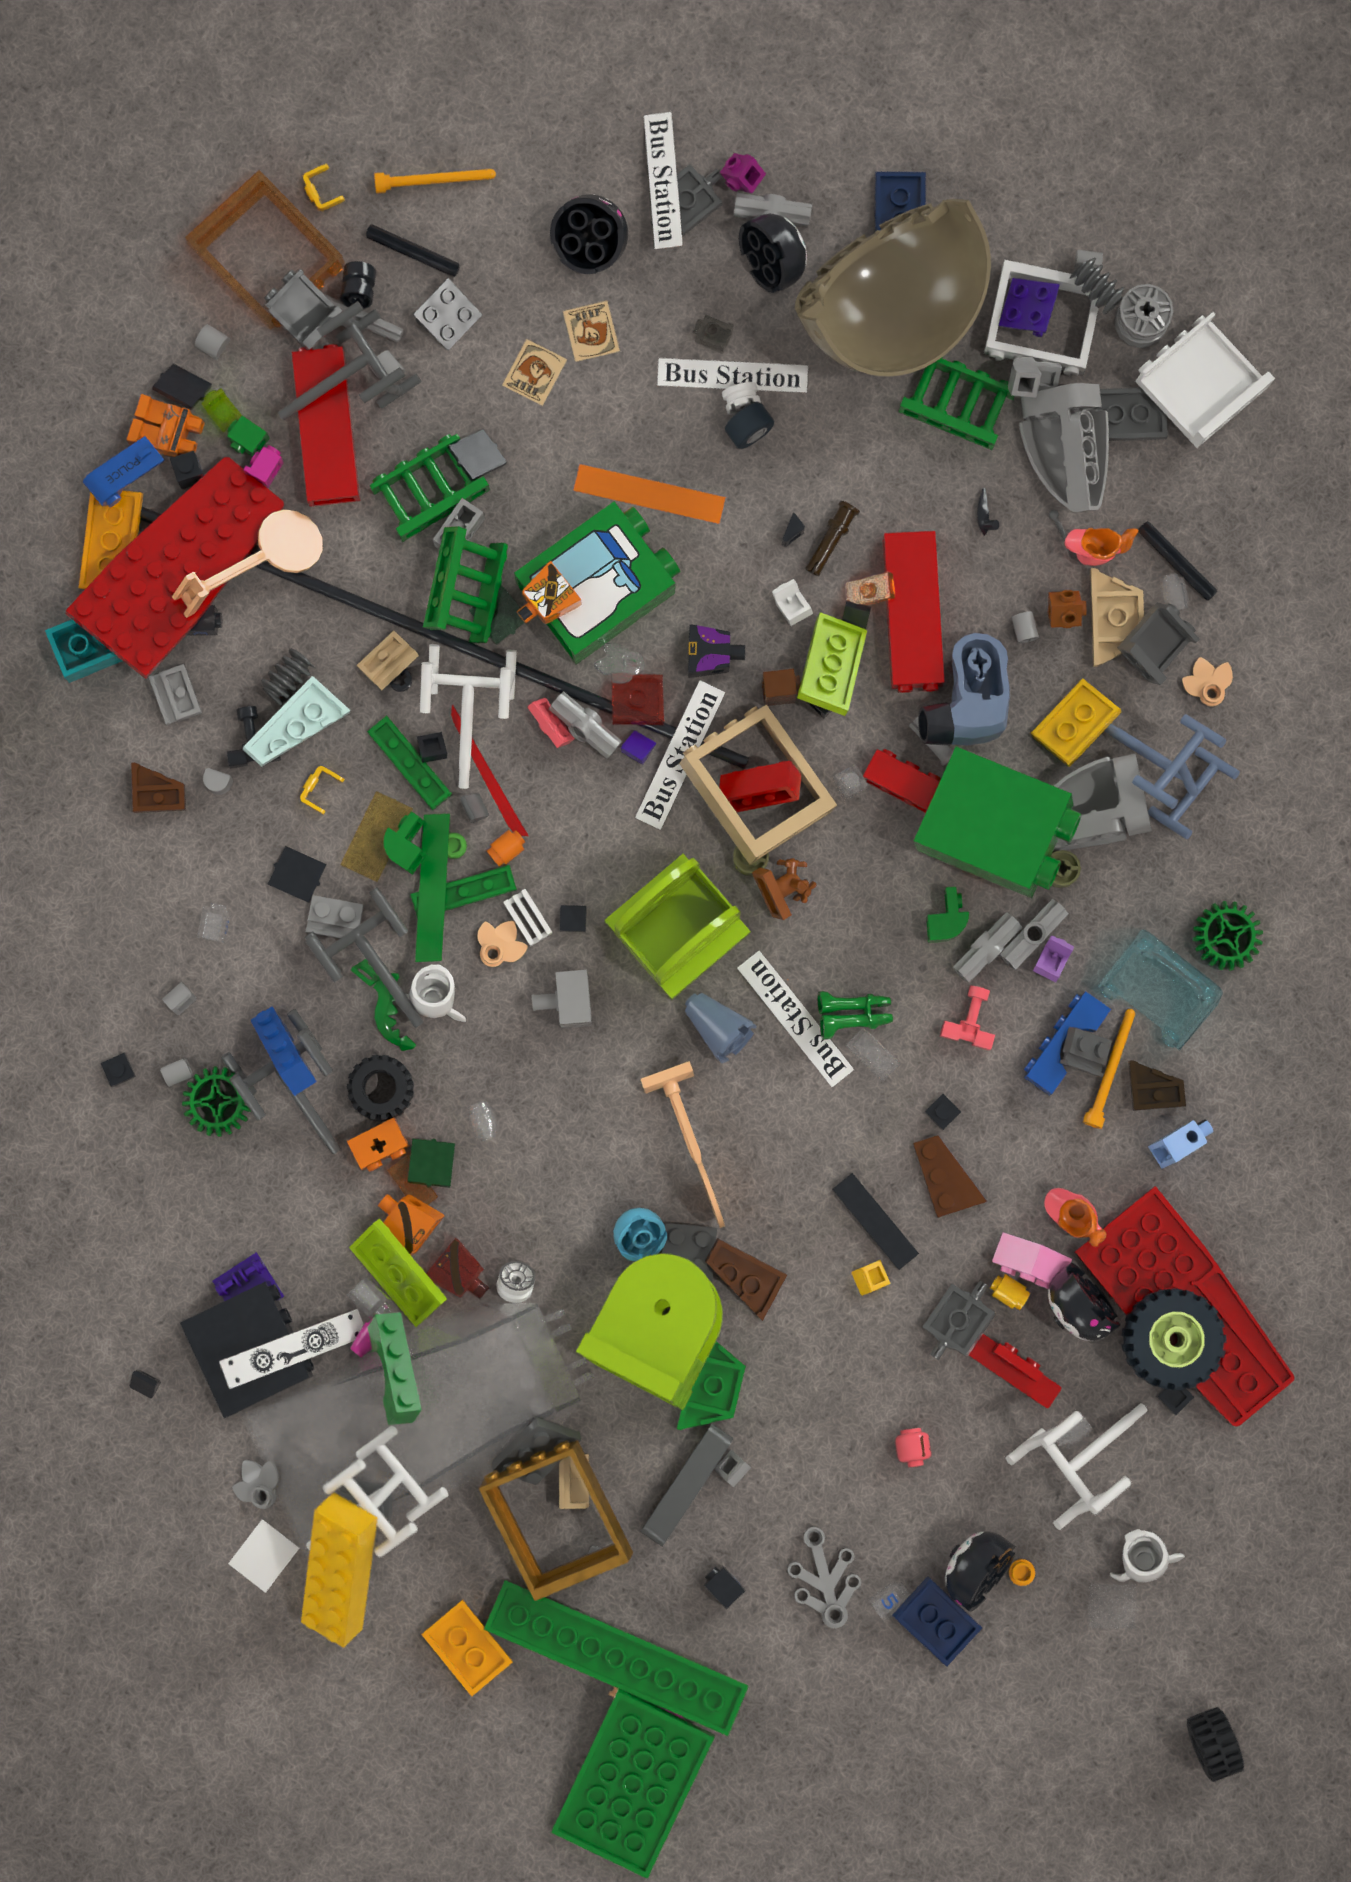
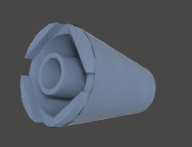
M703 993L699 995L693 994L685 1003L687 1006L685 1013L715 1058L721 1063L730 1060L726 1056L731 1052L735 1055L738 1054L752 1038L754 1033L751 1031V1028L756 1029L757 1027L751 1020Z

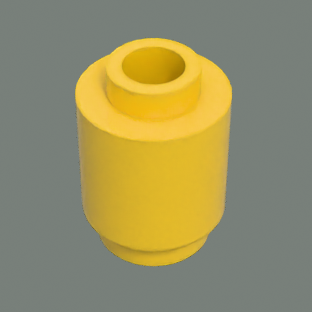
M1004 1274L1003 1277L998 1275L990 1286V1289L993 1290L991 1296L1011 1309L1015 1307L1021 1310L1030 1296L1026 1286L1007 1274Z

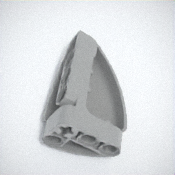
M1074 383L1038 391L1036 398L1021 396L1023 419L1026 420L1019 423L1021 437L1028 458L1039 479L1047 490L1070 511L1088 512L1098 510L1101 507L1105 490L1109 454L1108 412L1106 410H1097L1102 408L1100 385Z
M1136 753L1113 759L1105 757L1095 760L1068 774L1054 785L1057 788L1072 793L1074 804L1072 810L1082 813V816L1071 842L1058 839L1053 852L1125 841L1127 838L1125 828H1127L1129 836L1152 831L1144 791L1132 784L1136 775L1140 776Z

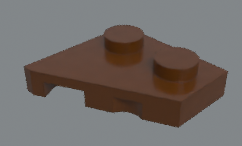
M131 763L134 813L186 811L185 785L145 768L138 763Z

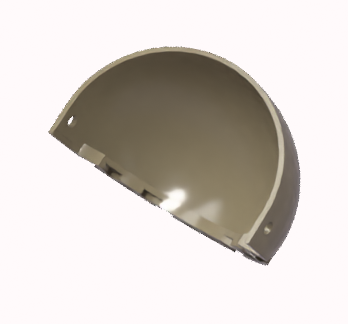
M947 199L943 200L936 207L929 203L902 213L880 224L881 230H877L868 238L863 234L823 264L816 271L818 277L813 282H806L795 301L797 316L812 341L827 356L849 369L875 376H899L918 371L936 362L954 348L965 336L979 314L987 293L991 271V254L987 235L969 200Z

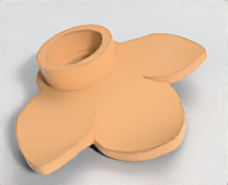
M1199 657L1193 667V676L1182 678L1184 689L1188 694L1199 697L1203 704L1211 707L1217 706L1225 697V689L1232 683V669L1228 662L1221 664L1215 669L1207 660ZM1214 690L1216 697H1208L1207 691Z
M514 921L504 922L496 928L488 922H484L478 930L477 938L482 946L480 958L489 967H497L503 961L515 962L527 951L528 946L525 943L516 941L517 929ZM490 950L498 952V956L495 959L488 957Z

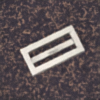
M526 889L503 902L530 947L552 934L551 929ZM524 897L544 928L545 932L542 934L520 901L521 898ZM511 904H517L537 937L531 938Z

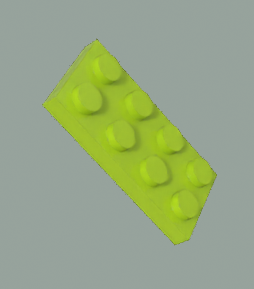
M820 612L816 618L797 698L845 716L849 711L867 630Z
M381 1219L375 1221L349 1247L415 1327L424 1322L447 1300L441 1290L433 1283Z

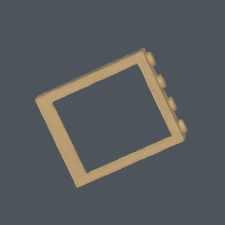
M767 704L760 709L757 706L753 707L744 714L746 718L739 722L737 719H734L724 727L725 731L719 735L717 732L710 734L703 740L705 743L700 747L693 745L683 752L684 758L679 763L750 865L831 813L837 806ZM761 721L787 760H791L800 772L801 780L816 801L755 840L700 759Z

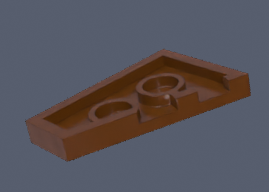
M938 1135L913 1143L937 1218L987 1202Z
M719 1238L715 1241L705 1260L763 1321L787 1274Z

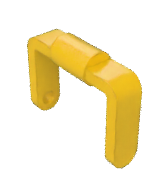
M328 164L319 166L303 175L306 185L304 189L310 201L315 203L319 211L327 210L345 201L343 196H339L321 204L315 186L309 180V178L328 170Z
M319 766L314 774H310L303 786L304 791L300 799L304 804L324 815L325 810L306 800L308 794L313 791L322 771L342 783L345 779L329 769Z

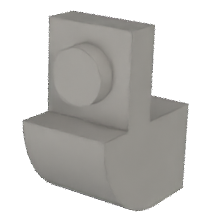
M1033 357L1015 359L1008 384L1011 396L1036 398L1038 390L1058 387L1062 369L1060 363L1037 362Z

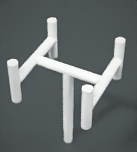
M430 644L429 662L422 663L420 712L430 713L431 694L438 693V684L463 686L459 788L467 789L469 788L474 687L500 688L498 718H509V701L514 699L517 651L506 650V668H501L500 678L438 674L440 645Z
M1140 1403L1069 1463L1054 1443L1083 1419L1078 1411H1075L1058 1426L1048 1431L1040 1428L1006 1456V1461L1010 1465H1014L1029 1451L1042 1445L1080 1495L1081 1499L1053 1522L1058 1530L1065 1527L1076 1516L1089 1510L1096 1515L1131 1485V1481L1127 1477H1123L1106 1492L1093 1496L1076 1471L1132 1426L1136 1420L1147 1412V1408Z
M392 1425L356 1451L358 1460L323 1486L325 1493L331 1494L344 1484L359 1503L357 1506L378 1517L377 1526L388 1538L375 1548V1554L378 1557L384 1556L417 1532V1526L413 1521L448 1496V1491L442 1487L428 1497L387 1448L385 1443L398 1434L397 1429ZM376 1450L395 1474L382 1488L367 1496L352 1477L366 1467L363 1459ZM402 1482L419 1504L406 1513L407 1519L411 1522L396 1532L377 1508ZM310 1540L309 1542H307V1544H306V1546H307V1548H308L309 1550H310L311 1540Z

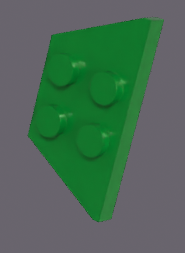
M717 1341L691 1389L692 1394L684 1410L680 1412L677 1425L678 1430L734 1418L746 1366Z

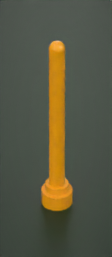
M493 169L390 177V174L385 175L384 172L374 173L376 194L386 193V190H391V187L494 179L496 176V172Z
M1133 1009L1125 1011L1093 1108H1090L1089 1112H1085L1082 1123L1097 1129H1102L1105 1118H1103L1104 1112L1102 1111L1135 1017Z

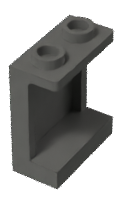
M291 269L281 279L284 284L278 290L275 287L272 288L265 295L264 299L266 302L262 306L302 347L310 350L322 337L317 328L341 313L342 310L335 306L303 274L304 272L301 269L296 271Z
M1157 602L1117 647L1148 682L1161 685L1167 679L1163 671L1189 642L1197 643L1199 641V637L1194 633L1196 629L1189 622L1183 621L1179 616L1180 611L1170 603L1166 605Z

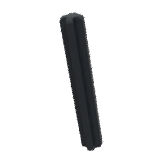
M371 224L366 231L368 239L452 277H455L459 272L460 264L380 227Z
M1149 521L1140 526L1138 532L1205 600H1210L1217 593V589Z

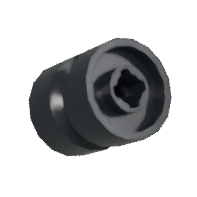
M362 261L347 263L343 270L340 301L347 307L358 301L363 309H367L373 303L374 291L372 288L375 286L376 269L369 263Z

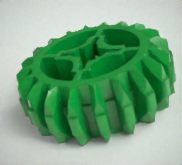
M1222 901L1220 905L1221 910L1214 903L1211 905L1212 912L1204 909L1202 913L1205 918L1199 916L1196 919L1202 927H1193V931L1200 933V936L1193 937L1192 941L1201 942V945L1197 946L1195 951L1199 952L1202 949L1205 951V954L1200 958L1205 960L1209 956L1211 958L1208 964L1210 967L1214 966L1216 961H1218V970H1223L1226 963L1229 971L1234 970L1235 963L1241 969L1244 967L1243 959L1247 963H1251L1253 959L1250 954H1259V950L1254 945H1262L1263 941L1256 939V936L1262 935L1263 930H1255L1254 927L1258 926L1260 921L1256 920L1252 923L1250 918L1255 913L1252 911L1248 915L1244 914L1247 909L1245 905L1238 911L1237 902L1235 901L1231 903L1230 909H1228L1227 902ZM1223 916H1232L1243 925L1232 926ZM1215 918L1218 933L1214 938L1208 940V929ZM1223 930H1225L1227 933H1233L1238 931V933L1234 934L1233 937L1230 938L1232 942H1230L1229 939H1222L1217 941V939L1221 938L1222 935L1225 934ZM1247 932V944L1242 953H1240L1238 947H1240L1238 937ZM1223 945L1228 952H1231L1232 956L1221 955L1212 947Z
M214 1066L212 1069L213 1075H210L208 1069L205 1068L203 1069V1079L198 1074L194 1075V1079L198 1082L196 1085L192 1082L187 1083V1086L193 1090L191 1093L183 1092L184 1096L190 1097V1101L182 1102V1106L191 1108L185 1111L184 1115L186 1117L194 1115L189 1122L192 1126L200 1122L197 1127L198 1132H202L207 1127L206 1135L212 1136L214 1129H216L217 1136L222 1137L223 1128H225L227 1134L231 1135L233 1133L231 1125H234L238 1130L241 1129V1124L237 1121L240 1118L247 1122L248 1117L242 1114L244 1110L247 1112H251L248 1106H245V1102L238 1092L237 1096L232 1097L225 1096L222 1091L220 1080L229 1082L233 1086L229 1079L235 1075V1072L231 1073L228 1077L229 1069L227 1067H224L222 1073L219 1074L218 1067ZM212 1082L213 1086H211L210 1094L205 1098L197 1099L201 1089ZM217 1094L220 1095L219 1098L230 1100L220 1103L218 1110L215 1109V1105L205 1103L215 1100ZM238 1104L235 1113L223 1122L225 1109L228 1106ZM198 1107H209L212 1110L215 1123L206 1121L199 1113Z

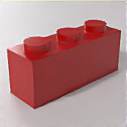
M877 749L861 780L926 813L941 778L933 773L926 775L918 771L920 767L910 761L903 763L897 760V755L887 749L882 751Z
M791 760L781 761L771 765L757 766L751 769L720 775L719 788L736 813L799 800L801 774Z

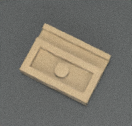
M393 631L357 667L382 691L419 655L405 640Z

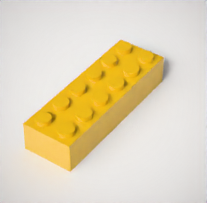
M333 1492L314 1510L301 1623L344 1648L363 1629L378 1517Z

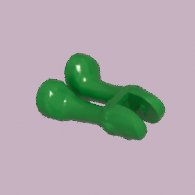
M819 991L817 993L819 1014L863 1009V1014L822 1015L820 1018L822 1040L833 1038L835 1032L839 1029L850 1027L876 1029L878 1026L893 1022L892 1014L872 1015L871 1009L890 1006V997L867 994L865 997L839 998L832 996L826 991Z

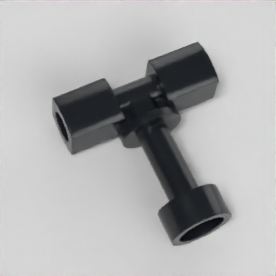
M256 706L236 709L238 721H243L246 742L256 734L253 720L258 718ZM247 743L242 744V749L227 751L230 769L248 766V762L255 761L243 750ZM281 756L270 762L281 761Z

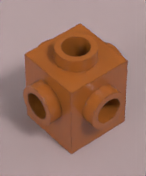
M1072 590L1048 592L1050 627L1072 628L1082 626V616H1086L1087 608L1086 601L1081 600L1080 592Z

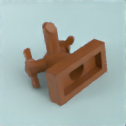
M794 858L779 859L777 861V865H785L787 870L785 875L776 880L771 870L758 868L752 872L772 917L785 920L792 915L784 899L785 897L796 891L797 894L793 897V900L799 901L801 899V902L805 904L812 889L817 886L814 881L809 884L808 880H801L799 878L797 867H807V863L805 861L799 862V860Z

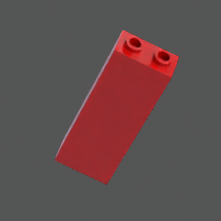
M328 344L323 346V349L314 350L313 348L307 350L305 347H302L298 351L292 352L296 399L346 365L342 346L338 347L336 344ZM345 379L298 411L306 495L310 507L360 501L348 380Z
M936 532L884 533L883 554L891 689H897L898 693L913 692V688H923L925 692L938 691V687H943L944 666Z

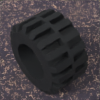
M372 1055L370 1058L362 1059L361 1063L353 1067L354 1070L348 1077V1098L354 1109L361 1115L371 1120H390L393 1117L402 1115L403 1111L410 1106L411 1098L414 1096V1081L408 1069L399 1060L388 1055ZM376 1073H386L395 1081V1094L386 1103H375L366 1095V1083Z
M1219 1707L1187 1718V1729L1192 1745L1206 1776L1212 1782L1244 1770V1760L1238 1741L1225 1713Z

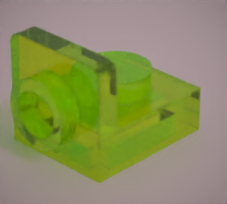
M222 388L209 392L201 403L204 410L223 433L235 419L239 420L242 416Z

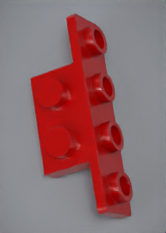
M983 1334L968 1356L1043 1407L1050 1408L1062 1387L1038 1370L1041 1366L1029 1357L1024 1360L1016 1355L1019 1351L1007 1342L1004 1345L996 1343Z

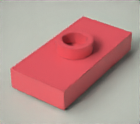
M546 698L532 702L527 708L538 721L540 729L549 736L557 748L567 745L575 739L565 723L549 710L551 704Z

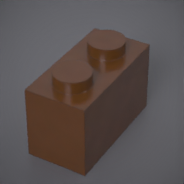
M794 668L763 672L761 682L764 706L766 704L767 706L795 703L801 682L800 676H795Z

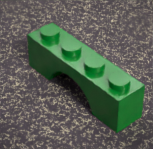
M401 1312L375 1314L368 1326V1333L372 1352L378 1353L383 1365L385 1377L383 1404L388 1425L413 1423L422 1409Z

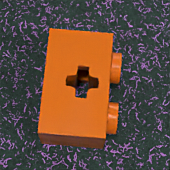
M394 1117L347 1141L360 1169H368L369 1172L383 1166L381 1161L388 1157L395 1160L406 1154L405 1149L409 1147ZM376 1140L386 1142L382 1153L378 1150H373L376 1146Z

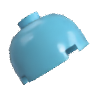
M633 1208L624 1212L617 1219L613 1230L616 1246L622 1256L630 1261H638L650 1254H658L667 1240L665 1225L660 1217L653 1211L645 1208Z

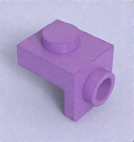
M1051 936L1044 946L1033 971L1056 983L1074 947L1063 939Z

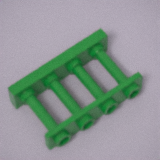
M943 357L925 367L913 397L903 398L899 413L993 450L998 435L994 434L993 430L1005 399L1014 400L1015 397L1010 394L1008 389L1009 382L1005 380L996 381L991 379L990 375L984 371L976 370L974 372L967 369V366L959 361L950 362L943 359ZM935 369H938L950 375L937 406L931 408L923 405L924 402L922 400ZM960 378L972 383L973 386L960 416L955 418L947 414L946 408ZM984 388L996 393V397L984 425L977 427L970 424L971 421L969 419L981 390Z
M458 434L444 436L438 441L437 446L431 449L429 447L422 449L413 460L409 462L407 460L402 461L394 467L395 470L387 475L385 473L380 474L372 480L373 483L370 485L372 493L375 495L382 492L400 521L396 531L402 542L450 515L462 498L470 503L490 491L489 484L484 476L470 481L463 469L457 466L458 462L448 450L449 445L460 440ZM445 453H448L465 481V487L457 492L451 489L434 461ZM423 466H426L444 495L442 497L443 500L435 505L429 502L412 474ZM401 479H404L422 508L420 510L421 513L413 518L407 515L390 487Z
M459 526L444 527L423 627L430 630H445L447 624L471 632L469 639L471 643H487L491 634L493 614L497 607L496 600L502 583L503 567L507 560L508 544L503 542L491 543L488 548L466 540L467 529ZM462 550L487 558L484 573L460 565ZM457 575L481 582L479 597L455 590ZM455 600L476 607L473 622L450 615L451 601Z

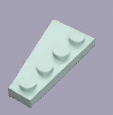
M312 676L247 742L243 750L262 767L343 718L351 710Z

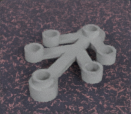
M812 1526L806 1529L803 1538L806 1545L812 1548L819 1577L805 1570L801 1563L797 1561L791 1562L788 1565L787 1571L791 1577L800 1578L822 1591L826 1603L811 1596L808 1589L804 1587L798 1588L794 1593V1597L798 1603L807 1604L822 1613V1620L828 1627L840 1628L848 1619L846 1605L854 1591L861 1586V1579L857 1574H849L845 1579L846 1586L837 1601L834 1588L847 1565L854 1560V1553L849 1548L841 1549L840 1553H838L839 1559L829 1574L822 1544L825 1541L824 1532L819 1527ZM810 1533H818V1541L811 1542L809 1540ZM844 1551L851 1553L850 1560H842L841 1555ZM793 1565L800 1567L799 1574L794 1575L790 1572ZM851 1577L858 1579V1584L855 1587H851L848 1584V1580ZM799 1591L807 1593L805 1600L801 1601L797 1598ZM832 1610L839 1611L840 1616L838 1619L833 1620L830 1618Z

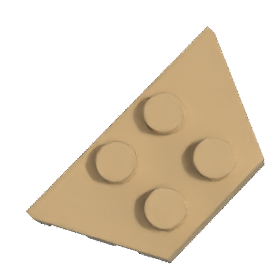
M1091 568L1093 667H1098L1122 654L1117 647L1144 618L1143 590L1132 585H1126L1120 579L1111 578L1099 572L1098 569Z

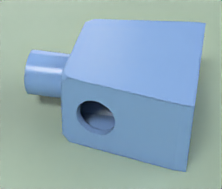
M1206 1119L1199 1123L1193 1120L1148 1147L1162 1169L1178 1162L1207 1143L1205 1137L1213 1133V1128Z

